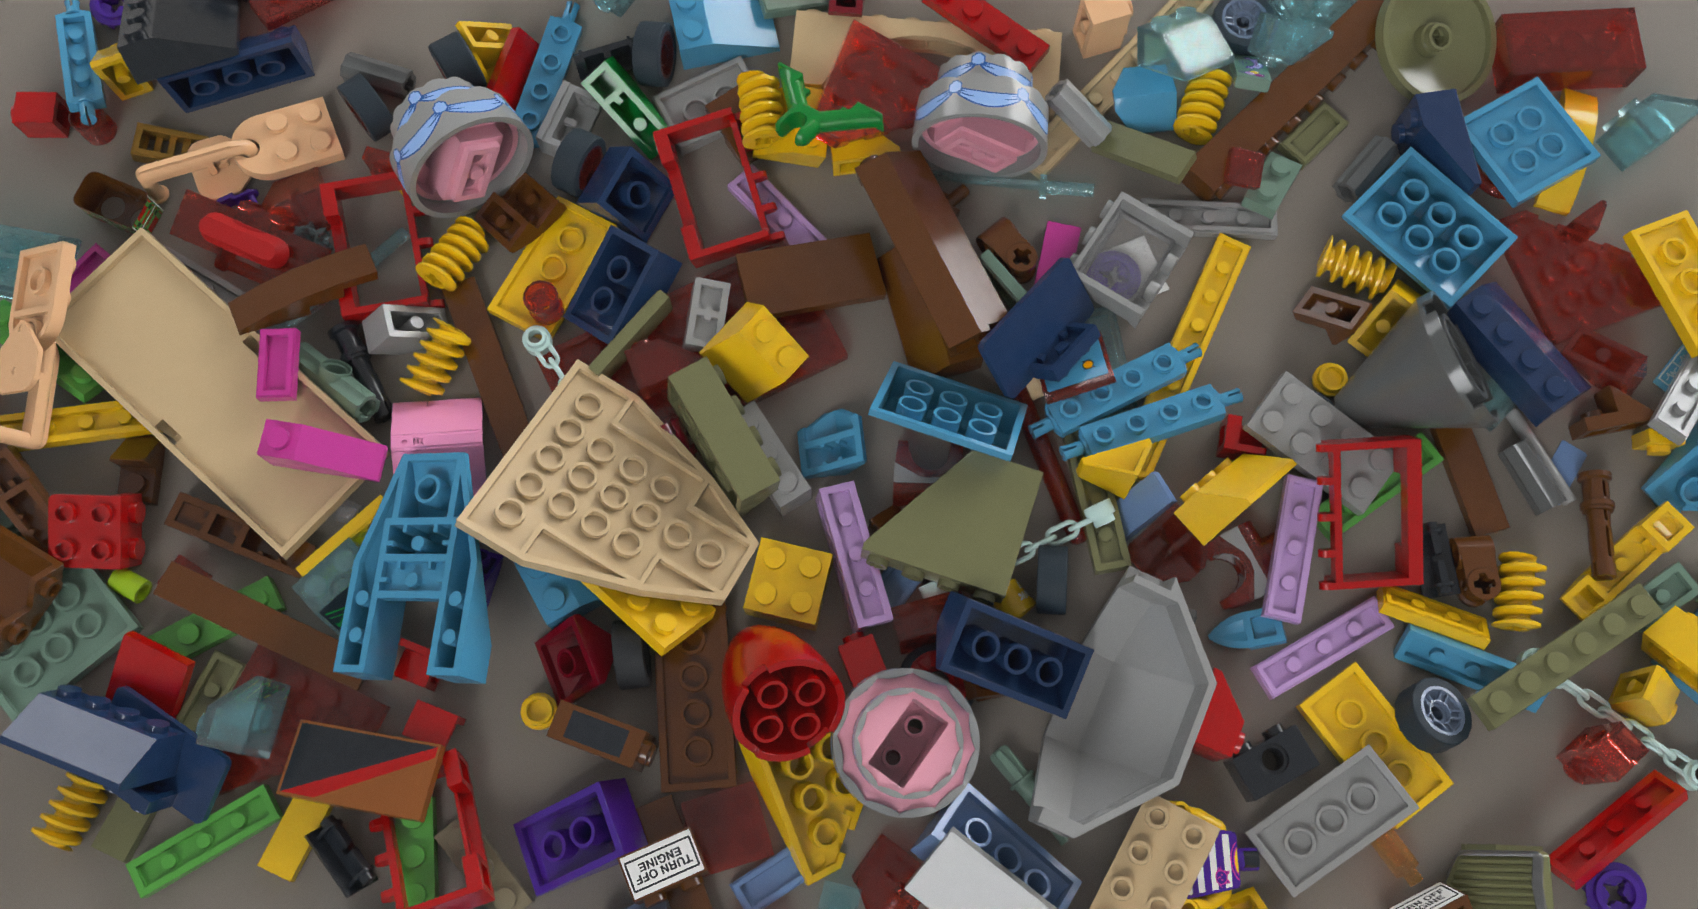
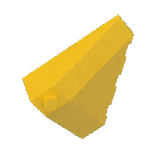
M831 731L818 743L809 748L810 754L783 762L759 759L755 757L753 752L738 742L750 774L787 848H789L805 884L809 886L841 869L846 855L840 852L847 829L855 830L864 804L860 803L845 788L835 770L830 748Z

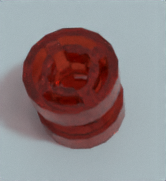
M95 109L97 122L94 125L91 124L89 116V125H84L80 120V112L70 113L69 111L68 121L70 125L90 144L96 146L105 145L114 139L117 133V125L103 109Z
M538 280L526 287L523 293V302L536 323L551 325L561 319L564 314V304L552 283Z

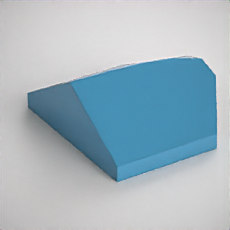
M1168 63L1123 68L1112 92L1115 112L1124 125L1146 134L1174 131L1173 124L1177 112V90Z
M845 409L828 412L820 416L807 428H802L797 432L801 472L805 479L847 475L867 462L862 417L856 413Z

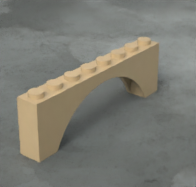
M808 9L806 11L796 10L790 67L803 73L805 87L830 91L839 80L854 69L884 56L915 52L938 54L952 58L956 55L967 56L977 51L986 52L990 55L996 53L948 20L933 22L921 21L914 17L905 19L888 18L884 15L862 16V18L828 15V13L817 9ZM1041 28L1029 31L1050 45L1048 54L1032 72L1033 88L1039 91L1045 101V96L1059 82L1062 32H1053L1050 29ZM1049 107L1048 120H1053L1055 112Z

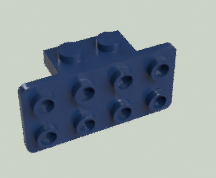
M1059 258L979 343V352L1006 398H1016L1033 378L1059 382L1068 375L1070 369L1083 355L1089 352L1091 346L1101 336L1096 324L1085 323L1093 314L1094 305L1069 258Z
M123 686L117 688L111 704L120 708L137 709L140 711L141 716L149 719L168 721L170 727L185 732L176 776L120 792L105 786L103 788L108 792L116 794L127 802L131 809L143 815L173 807L196 824L207 821L232 764L230 757L131 687Z

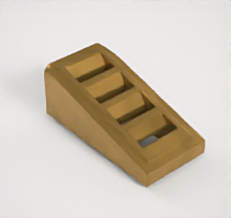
M137 122L130 154L133 161L149 164L176 156L174 154L177 142L183 143L181 154L188 152L191 144L209 137ZM150 139L156 140L153 151L147 150ZM163 141H169L167 154L161 153Z

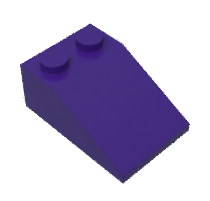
M625 778L598 781L513 824L536 897L618 865V857L648 845Z

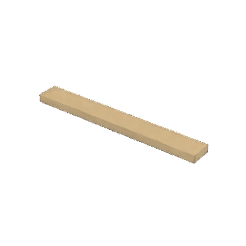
M1169 0L1080 92L1104 117L1114 107L1112 91L1123 68L1155 65L1208 11L1214 0ZM1058 115L1048 124L1047 156L1037 168L1030 171L1040 181L1081 141Z

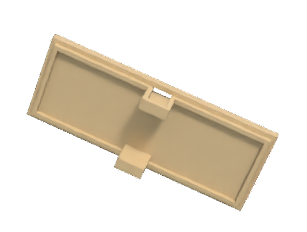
M142 227L70 293L71 302L66 311L62 330L55 340L56 344L285 560L365 481L273 466L257 455L266 419L303 424L378 444L381 443L299 369L297 401L260 402L257 400L256 386L260 333L253 331L239 335L229 305ZM163 433L173 438L177 443L174 445ZM387 451L386 459L391 455L389 451Z

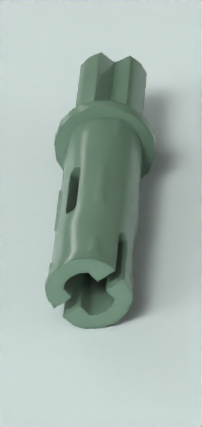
M1003 745L992 753L990 760L1011 784L1009 789L1011 791L1016 790L1030 807L1035 777L1032 775L1034 771L1032 769L1028 771L1007 745ZM1050 831L1061 846L1069 841L1068 837H1063Z

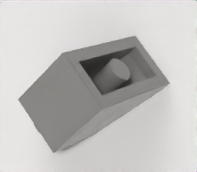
M391 304L380 305L362 321L368 353L402 355L425 349L419 343L420 339L428 341L433 339L426 331V328H439V324L433 317L447 323L444 308Z

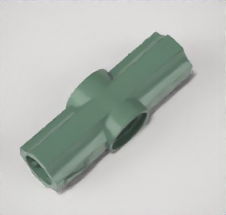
M307 342L300 343L299 370L357 422L369 421L371 416L378 412L381 401L376 398L374 393L351 376L352 367L344 361L328 359Z

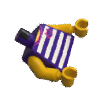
M1169 801L1221 829L1182 909H1217L1230 899L1233 889L1240 888V871L1259 870L1260 858L1256 847L1237 848L1236 833L1226 831L1223 821L1204 810L1188 806L1183 801Z

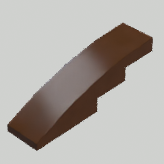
M365 243L327 255L287 271L228 302L239 335H243L311 315V306L345 297L343 289L377 280L378 273Z
M0 443V508L29 543L48 554V499L50 495L15 446Z
M181 491L164 522V525L300 580L302 576L295 568L314 553L317 547L304 542L285 560L236 513Z

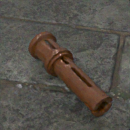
M1601 469L1583 471L1577 474L1576 477L1577 482L1581 484L1583 501L1579 504V508L1582 514L1586 515L1591 577L1596 581L1613 580L1618 576L1611 528V513L1615 509V502L1610 499L1609 490L1612 473Z

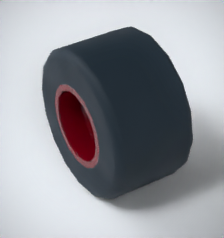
M455 31L428 46L444 79L458 77L470 82L474 87L487 86L486 79L474 55L458 32Z

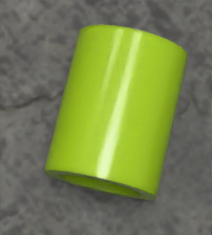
M128 568L115 569L107 582V585L113 591L136 604L144 601L152 589L151 581Z

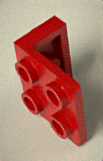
M142 493L51 495L48 499V554L62 562L64 568L121 570L141 565L146 548L145 541L142 538V522L146 515V508L142 502Z

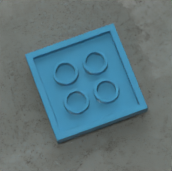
M1538 76L1464 117L1476 162L1512 208L1519 206L1591 165L1601 156Z

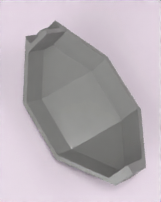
M1129 566L1080 644L1094 649V652L1067 719L1051 714L1043 734L1028 821L1063 837L1076 838L1180 784L1217 681L1176 577L1162 581Z

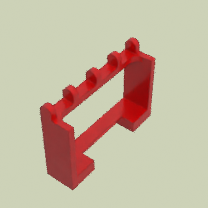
M731 107L653 132L662 165L668 172L683 227L680 229L689 260L696 268L786 239L784 231L772 234L770 232L766 215L774 213L778 209L775 202L762 205L756 183L768 179L767 172L765 170L752 172L747 152L754 149H748L742 144L743 138L738 125L741 123V111L734 113ZM731 127L762 231L704 248L675 144Z
M394 172L319 184L324 217L331 226L335 253L350 248L342 200L402 190L415 264L422 263L423 255L421 249L434 246L432 237L419 238L416 217L425 216L426 214L413 206V202ZM418 273L421 296L360 306L356 285L343 289L345 297L339 298L342 318L345 321L355 320L358 324H362V321L382 304L445 308L444 299H430L428 283Z
M1410 435L1321 440V443L1316 444V452L1328 453L1329 475L1317 476L1316 484L1329 485L1330 512L1317 513V521L1330 522V548L1318 549V557L1331 558V574L1324 575V580L1319 581V589L1343 590L1424 584L1422 439ZM1393 448L1394 472L1399 473L1401 479L1402 542L1395 543V571L1343 574L1341 451Z
M456 748L445 751L437 779L446 776L447 786L454 793L466 854L461 859L467 887L409 907L394 818L381 815V817L369 822L370 832L384 831L387 852L375 856L374 860L376 867L389 865L393 888L381 892L380 897L382 903L395 901L396 909H473L495 901L468 762Z

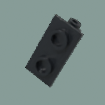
M626 36L627 39L584 52L578 50L579 53L573 54L581 83L599 65L612 56L626 72L633 70L632 46L634 37Z
M1437 521L1423 524L1424 584L1420 585L1422 596L1428 598L1461 594L1445 523L1438 524Z
M330 815L320 823V828L308 833L304 837L345 897L349 898L378 881V877L373 872L375 869L374 865H369L342 826V819H336L334 815Z

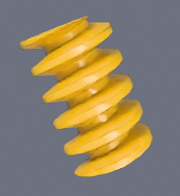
M1203 67L1191 72L1188 79L1189 83L1184 91L1185 95L1181 100V106L1173 124L1174 132L1178 137L1195 145H1206L1213 138L1211 134L1217 130L1216 122L1221 118L1220 110H1223L1225 106L1224 99L1227 98L1229 94L1228 87L1231 86L1233 81L1227 72L1212 67Z
M758 70L740 73L737 76L736 82L738 84L737 94L740 98L742 144L744 147L754 150L768 148L776 141L784 138L780 137L775 131V123L781 117L778 114L783 110L782 104L777 102L782 97L781 92L777 90L780 86V80L775 76H769L763 71Z
M459 216L455 220V224H452L447 229V233L440 237L439 243H436L431 248L430 253H427L422 258V263H418L415 266L416 272L424 281L434 287L450 292L455 291L457 288L455 281L462 282L465 279L463 271H472L473 264L471 262L478 263L481 260L480 253H486L489 250L483 229L472 218Z
M1331 235L1317 262L1316 277L1320 278L1328 270L1330 271V283H1333L1339 276H1342V288L1344 289L1352 282H1355L1356 294H1359L1365 287L1369 288L1368 299L1370 300L1378 293L1383 294L1394 277L1397 265L1391 262L1385 268L1386 259L1383 256H1379L1372 262L1373 253L1369 250L1359 257L1360 248L1357 245H1353L1346 251L1347 243L1343 239L1333 246L1334 237Z
M434 317L433 319L439 324V328H426V331L433 337L432 341L421 339L419 341L426 349V352L413 353V356L420 364L418 366L407 364L406 366L413 374V377H400L399 379L405 385L429 396L432 394H444L445 389L439 382L449 383L452 379L445 370L455 371L458 368L457 363L451 357L463 358L465 353L458 345L469 346L472 342L458 328Z
M1518 551L1500 553L1498 560L1503 564L1497 568L1501 577V590L1494 598V602L1499 607H1495L1492 610V616L1498 621L1491 623V627L1518 632H1527L1532 629L1541 628V623L1532 620L1531 615L1542 614L1543 609L1532 605V601L1544 600V595L1534 591V587L1545 586L1546 581L1535 577V573L1546 572L1547 566L1537 563V557L1529 553Z
M67 771L65 776L73 784L71 786L58 785L56 789L64 796L63 800L50 799L48 804L56 810L55 813H41L39 816L47 826L45 828L32 827L30 831L51 846L65 851H73L70 846L80 845L83 841L82 836L77 831H89L92 825L87 818L98 816L100 810L95 804H105L108 796L103 791L105 790L103 785Z

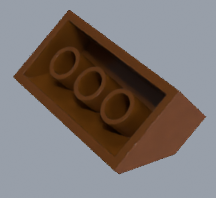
M894 247L878 257L877 261L887 299L908 366L944 378L981 369L983 357L979 352V345L953 358L950 357L944 345L943 337L896 248Z

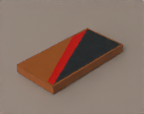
M301 719L276 794L283 797L424 823L446 747L441 744Z

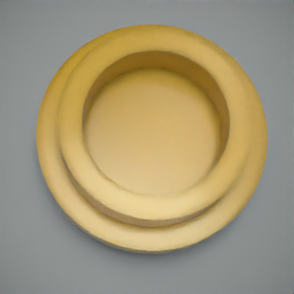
M1335 363L1320 365L1312 375L1314 389L1325 397H1335L1348 381L1345 369Z
M534 693L528 696L522 703L521 718L525 725L531 729H547L552 723L558 705L550 695Z

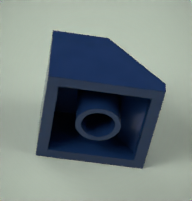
M609 147L576 203L582 208L616 224L619 229L647 243L671 202L674 193L670 179L633 147Z

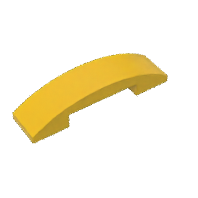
M1564 88L1561 92L1559 104L1593 145L1598 119L1597 97ZM1587 167L1536 195L1533 206L1567 216L1574 204Z
M1668 501L1663 502L1614 543V557L1618 576L1616 579L1609 581L1594 580L1591 577L1590 565L1559 599L1582 621L1613 600L1662 553L1669 552L1695 527Z

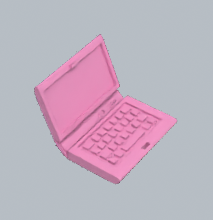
M482 398L393 403L390 438L393 475L403 454L465 452L469 455L473 496H475L487 480L482 435Z

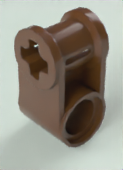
M1001 217L976 237V243L982 253L989 249L1019 284H1025L1032 280L1036 271L1037 251L1019 233L1009 219Z
M1489 535L1450 538V548L1461 594L1457 595L1458 599L1468 607H1478L1488 600L1495 598L1501 590V580L1492 538Z

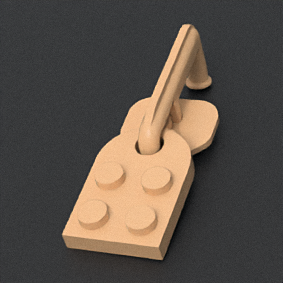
M322 96L250 117L236 128L231 139L223 135H217L197 141L190 146L187 153L145 164L137 168L135 173L145 192L157 204L166 202L170 195L169 189L158 182L191 172L199 193L207 200L216 201L230 193L234 195L242 193L251 178L276 180L345 160V156Z
M60 241L20 251L9 318V337L0 348V395L28 392L22 431L0 425V443L37 450L42 448L48 440L60 355L55 340L62 330L66 311L71 302L69 291L72 274L76 268L75 252L77 245Z

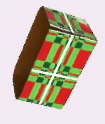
M96 171L90 172L84 177L73 197L75 205L90 217L131 234H134L141 227L151 234L164 212L145 191ZM111 197L121 198L125 203L124 212L115 219H108L101 212L102 204ZM141 210L133 226H131L132 215L136 211Z

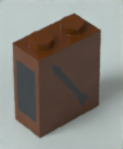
M564 700L560 701L546 735L561 743L641 773L644 766L650 767L658 749V746L653 744L656 737L647 731Z

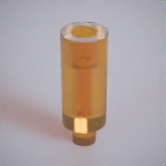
M1393 828L1370 843L1396 878L1404 877L1410 887L1423 880V877L1416 869L1419 864L1418 860Z

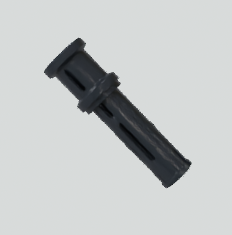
M347 320L338 323L327 334L330 340L336 342L341 353L340 360L352 367L355 379L374 393L376 398L381 401L378 412L373 414L375 423L380 424L381 422L385 423L392 420V403L370 360L372 356L368 353L367 345H364L358 333L360 327L357 321Z

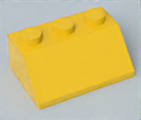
M1243 453L1233 462L1227 457L1214 470H1211L1198 483H1195L1179 497L1184 503L1174 514L1205 546L1295 467L1297 463L1289 458Z

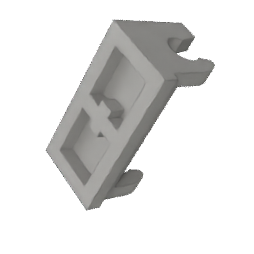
M563 80L536 135V140L543 153L555 156L560 143L572 129L581 128L588 132L592 131L603 108L598 102L594 101L593 96L586 89Z
M701 277L695 278L691 290L681 355L692 356L694 352H700L724 327L731 283Z

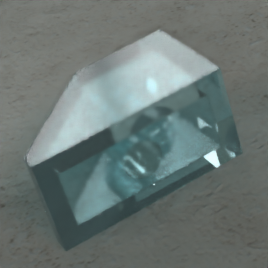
M1260 11L1247 51L1258 57L1257 63L1267 67L1277 68L1278 63L1293 65L1333 37L1334 31L1319 23Z

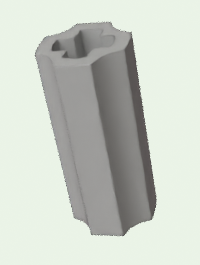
M1068 79L1059 81L1045 96V102H1047L1048 106L1088 147H1096L1111 132L1112 125Z

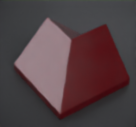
M580 614L572 615L535 642L558 706L561 700L574 704L606 682L613 663L611 634Z

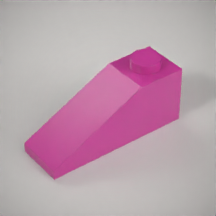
M266 419L257 455L273 466L380 482L388 447L303 424Z

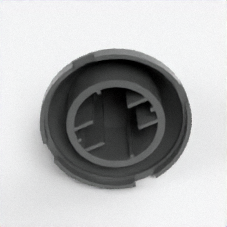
M1434 291L1418 297L1334 397L1335 408L1362 428H1486L1500 421L1498 410L1495 409L1489 412L1484 404L1494 398L1471 348L1458 325H1453L1448 316L1444 314L1448 312V309Z

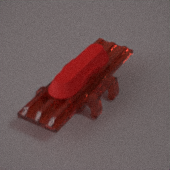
M189 189L185 191L169 233L217 254L214 262L216 269L223 272L229 270L259 284L296 267L330 255L332 250L284 230L286 226H294L295 219L284 214L269 213L262 210L263 206L251 200H240L236 210ZM236 255H238L250 261L256 262L260 264V267H254L250 264H247L243 261L236 259L235 257Z

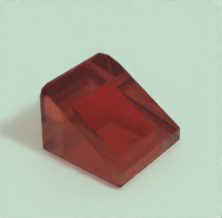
M1601 200L1565 226L1559 232V235L1580 244L1585 242L1598 231L1607 207V201Z

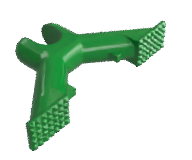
M778 62L779 78L788 109L775 123V131L780 137L786 136L794 128H800L795 137V144L803 147L808 145L818 134L824 132L876 128L881 132L884 131L883 113H879V111H875L861 102H857L850 109L842 107L838 110L818 111L812 108L807 103L806 98L811 93L809 89L805 88L803 73Z

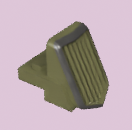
M1461 844V851L1455 855L1444 880L1445 884L1467 894L1473 909H1554L1550 858L1548 853L1543 851V846Z

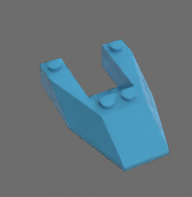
M467 453L403 454L353 562L333 672L362 680L392 681L406 601L438 602L426 675L453 683L486 684L492 645L479 540L455 527L456 519L474 497L469 455Z

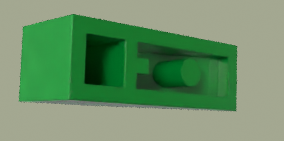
M613 56L606 59L581 84L643 153L652 160L659 154L653 132L668 126L638 84Z

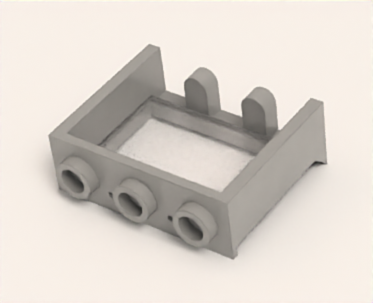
M1121 191L1115 202L1110 199L1108 200L1099 218L1103 219L1098 228L1090 227L1081 243L1085 246L1080 255L1073 253L1070 260L1090 299L1124 318L1135 329L1186 251L1194 232Z

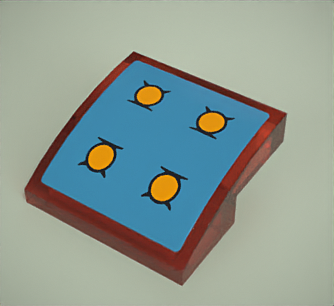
M1101 331V336L1091 346L1089 352L1077 361L1066 377L1059 382L1040 379L1047 405L1116 382Z

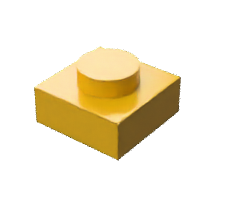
M1652 428L1631 436L1632 450H1647V455L1649 456L1670 455L1672 449L1686 444L1685 440L1678 446Z

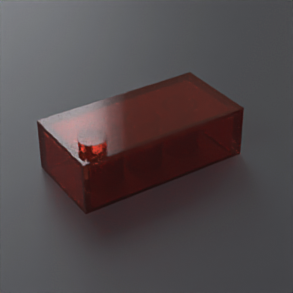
M1635 7L1501 14L1495 22L1497 46L1492 71L1497 94L1509 93L1537 76L1549 91H1561L1564 88L1581 90L1628 87L1647 68Z

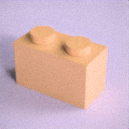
M1131 0L1080 1L1073 34L1083 59L1121 48L1124 36L1127 34L1130 18L1133 16Z

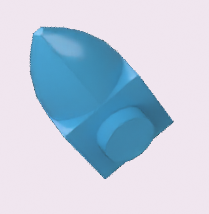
M1262 608L1230 616L1220 622L1208 635L1209 640L1219 645L1237 649L1249 648L1250 650L1287 643L1283 622L1261 617Z

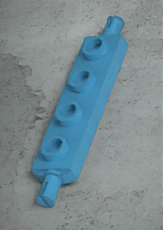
M65 0L66 12L55 15L66 103L70 113L80 112V120L84 125H89L88 116L91 124L94 125L97 122L95 109L107 108L103 80L90 66V61L98 51L94 20L91 11L80 10L79 0H72V5L70 0Z
M567 1L562 17L550 15L515 111L530 130L534 141V148H540L536 135L563 80L567 76L573 54L576 51L582 34V26L575 23L580 6L574 2L572 8V1Z
M1168 342L1046 403L1044 408L1046 418L1028 425V430L1032 434L1033 439H1037L1052 430L1063 438L1079 430V427L1093 423L1185 377L1187 374L1186 363L1201 357L1202 350L1198 348L1199 345L1197 343H1193L1177 351Z
M1211 384L1204 385L1081 426L1078 431V441L1060 446L1059 452L1063 461H1067L1080 455L1087 457L1150 438L1152 443L1224 420L1226 415L1225 407L1243 402V395L1239 388L1219 394Z

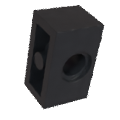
M1281 723L1270 727L1261 733L1264 740L1253 746L1249 740L1244 742L1237 755L1233 753L1232 758L1223 762L1246 802L1257 801L1320 765L1296 724L1284 728ZM1265 750L1272 752L1276 758V766L1273 770L1267 769L1262 763V754Z

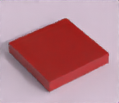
M133 630L129 631L123 636L105 697L112 701L117 688L129 686L170 716L176 718L181 710L196 662Z

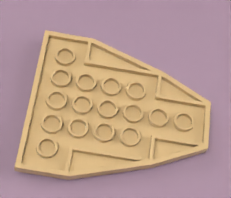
M579 359L576 360L456 519L455 527L523 567L637 596L722 606L759 545L758 540L716 480L674 434L671 435L660 427L664 423L638 395L603 374L597 376L589 369L587 364Z

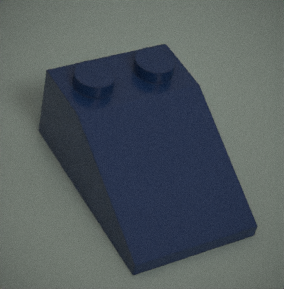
M1456 89L1415 94L1391 129L1392 141L1397 144L1400 157L1412 147L1470 196L1482 184Z
M611 225L563 317L606 344H609L657 291L661 290L667 294L683 263Z

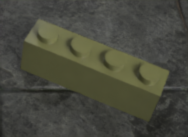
M706 356L668 376L667 399L676 415L679 416L683 427L693 444H695L713 478L739 515L743 517L778 490L779 477L782 473L775 459L772 456L767 458L760 447L763 445V440L758 430L753 425L748 427L742 417L745 411L736 395L730 396L724 385L727 384L722 370L717 364L712 366Z

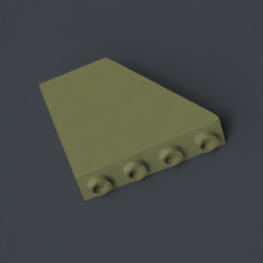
M972 450L870 536L863 544L860 557L867 559L866 563L874 568L887 570L889 566L901 570V575L910 580L922 582L923 578L937 582V587L946 592L952 590L958 593L961 590L973 594L972 598L983 604L994 605V602L1001 604L1009 587L1044 472Z

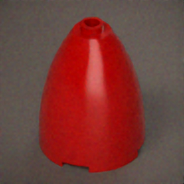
M768 625L746 627L739 631L731 640L724 656L721 673L723 702L727 718L736 739L746 749L753 752L755 757L774 762L798 759L810 754L809 748L824 738L829 731L835 732L845 709L844 688L828 662L810 644L791 632Z

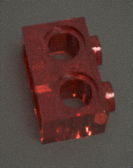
M1622 721L1586 727L1556 758L1564 765V772L1573 781L1582 785L1618 782L1650 750Z

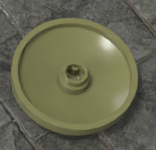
M1384 0L1377 16L1375 44L1384 74L1393 87L1407 99L1412 100L1415 94L1456 89L1459 101L1477 91L1488 77L1495 59L1497 34L1494 17L1486 0Z

